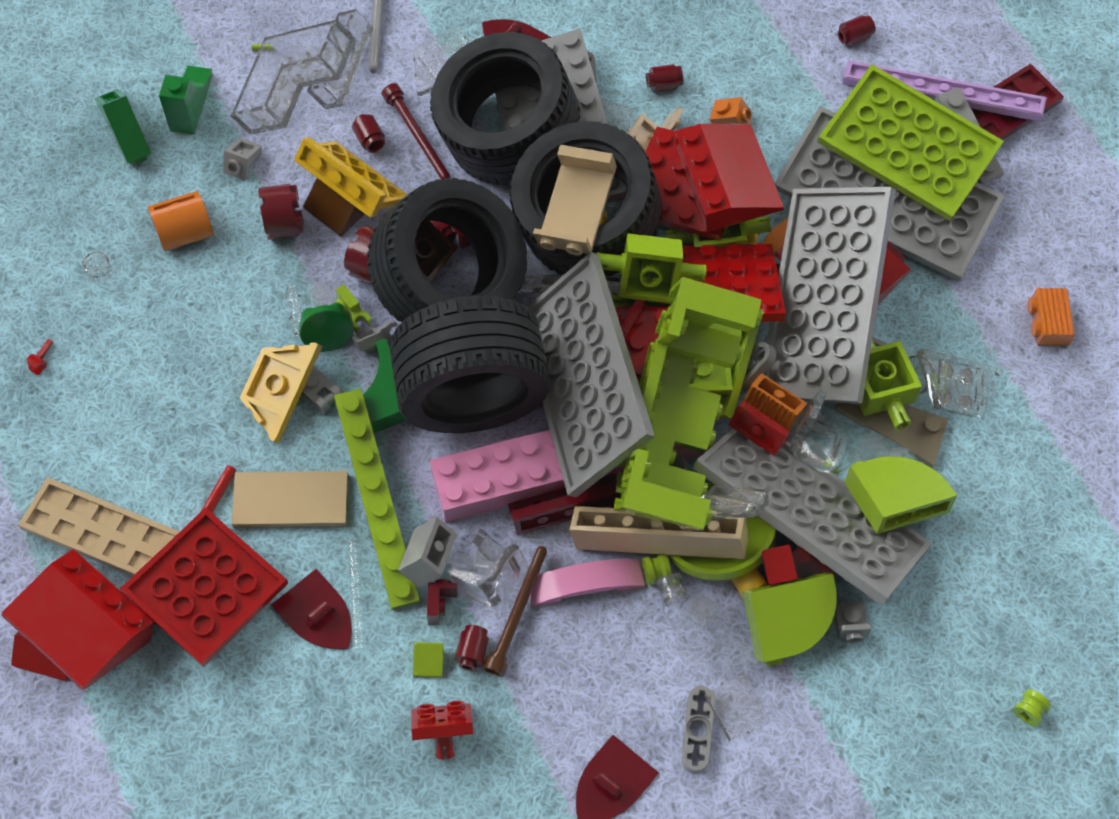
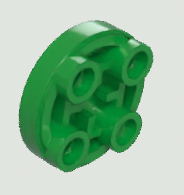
M341 303L306 308L301 313L299 335L304 345L317 343L323 346L320 352L332 351L345 346L353 336L354 326L352 318Z

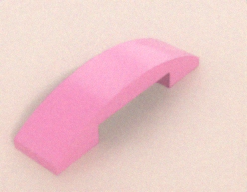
M639 559L601 560L562 567L539 574L530 597L532 607L558 603L561 602L562 598L616 589L617 592L643 588L645 583Z

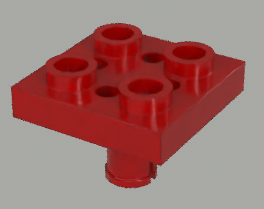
M451 701L446 706L435 707L434 704H422L417 706V709H411L412 741L434 738L435 757L443 760V747H446L447 759L453 758L455 756L453 736L474 734L471 703Z

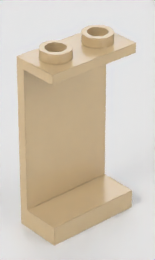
M560 145L557 153L561 163L559 174L542 229L534 228L533 235L538 245L546 250H555L557 248L566 250L573 255L588 254L593 249L617 165L612 153Z

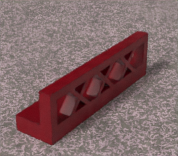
M616 474L602 477L577 497L569 496L565 487L509 503L508 508L516 534L521 535L572 520L575 506L614 508L615 499H621V493L616 492Z

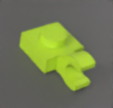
M345 284L336 288L337 300L335 303H341L350 314L354 332L357 334L360 332L359 325L357 324L359 321H365L368 326H371L370 315L361 309L358 300Z

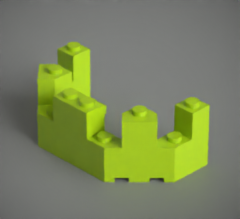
M682 277L670 290L668 301L672 302V304L668 307L667 311H662L655 333H659V337L655 340V343L651 342L639 381V387L655 437L640 449L632 451L631 455L619 464L620 467L624 468L623 473H618L616 492L621 493V499H615L614 510L658 523L665 521L694 530H703L705 525L708 526L710 524L713 514V508H709L711 500L705 499L708 484L704 483L706 475L672 466L677 452L673 445L701 453L706 451L708 447L713 446L716 431H713L714 422L719 420L723 409V404L719 403L721 395L689 387V383L693 384L697 375V368L694 367L695 360L725 368L733 366L735 362L738 363L743 351V346L739 345L741 331L749 332L755 326H759L763 316V309H760L761 299Z

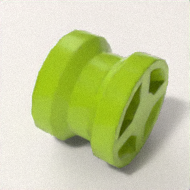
M658 554L654 558L648 556L642 558V567L648 585H653L660 579L665 581L672 580V571L666 554Z
M1027 689L1022 695V702H1018L1014 706L1013 712L1028 725L1038 727L1042 722L1041 716L1044 713H1048L1051 709V703L1041 693Z

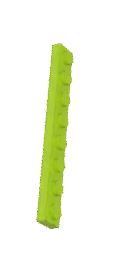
M360 388L334 395L391 609L419 603L416 585L398 571L406 549L362 390Z

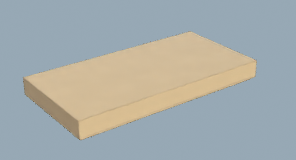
M348 471L235 472L232 527H347Z

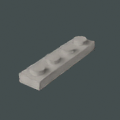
M960 87L936 96V102L980 127ZM994 156L977 183L985 184L1003 176L1004 172L996 156Z

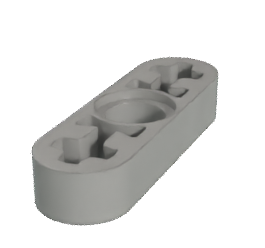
M705 686L693 688L687 699L681 763L686 771L693 774L704 771L710 757L715 696ZM699 694H703L704 700L709 701V703L704 704L702 715L691 716V712L696 714L698 710V702L693 701V699H697ZM700 722L706 727L707 732L702 737H695L690 732V725ZM705 743L706 747L700 745L698 756L703 758V761H699L697 766L692 765V760L687 759V756H692L694 744Z

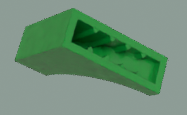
M187 65L183 77L165 75L159 98L170 131L195 135L213 76L212 69Z
M119 89L94 98L125 162H132L133 165L146 161V156L150 155L151 151L127 96Z
M386 338L375 342L379 357L378 371L373 383L363 394L373 433L407 421L399 411L390 347Z

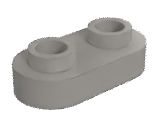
M759 342L753 346L741 387L742 390L749 389L761 373L764 374L774 364L776 359L774 347L766 342Z

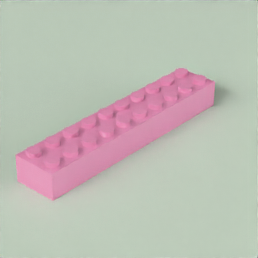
M550 430L430 460L431 474L445 523L508 507L509 503L565 488ZM673 445V448L677 450L676 455H684L686 460L700 457L706 452L701 453ZM618 465L605 476L616 474L617 477L619 472L623 473L624 468Z

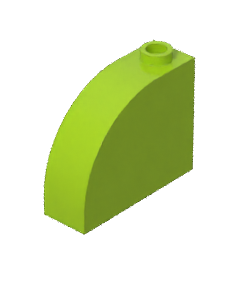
M886 456L855 462L853 465H850L844 482L876 534L950 513L957 497L951 485L937 471L919 461L897 456Z
M829 573L815 574L742 591L755 657L758 661L766 662L767 666L781 664L784 662L783 658L800 654L813 647L827 632L836 610V586L833 574Z

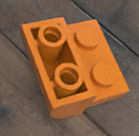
M198 191L147 206L163 251L177 249L183 245L214 236L211 222Z

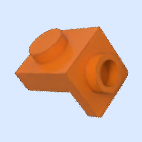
M742 97L715 100L709 120L712 124H749L752 119V112Z

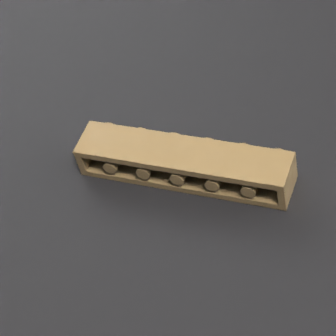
M575 506L569 529L575 548L580 550L745 559L749 536L745 515L713 513L708 526L705 525L703 530H694L665 521L658 523L615 511L614 508Z

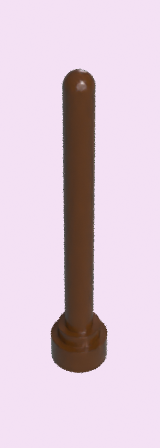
M539 546L536 549L496 650L491 652L490 656H486L482 669L490 674L504 677L508 667L505 656L547 555V549L544 546Z

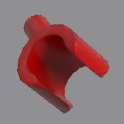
M47 339L36 355L31 354L27 358L29 370L36 375H40L47 366V363L42 359L53 344L52 340Z

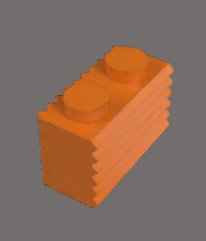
M1040 287L1037 288L1027 303L1028 312L1032 313L1033 316L1031 334L1033 337H1036L1037 345H1070L1075 337L1068 289H1062L1061 287L1058 289L1056 287L1047 289L1045 287L1042 289Z
M762 373L751 384L744 398L745 402L789 431L795 427L808 404Z

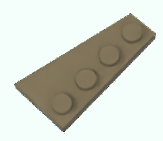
M837 403L835 411L861 427L872 430L886 442L890 441L900 447L906 454L911 457L915 456L933 469L948 418L904 405L912 424L906 429H902L900 425L901 429L896 431L887 411L864 416L859 404Z

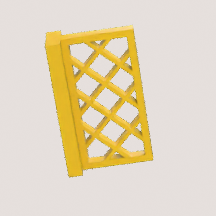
M310 137L303 138L294 158L295 162L370 218L376 217L380 209L392 207L408 195L337 141L317 143Z

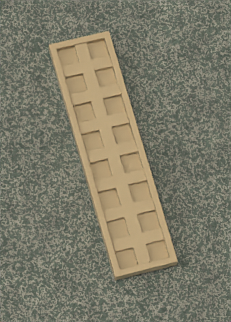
M49 477L44 481L18 524L23 531L66 549H74L83 556L131 576L135 575L180 532Z

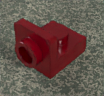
M438 579L435 582L428 583V625H439L440 616H445L446 598L440 597H458L457 583H452V581L447 579Z

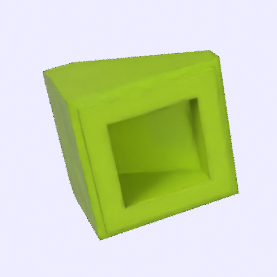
M415 642L413 677L442 678L444 644Z

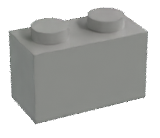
M438 517L418 526L413 531L398 571L418 588L441 577L457 533Z

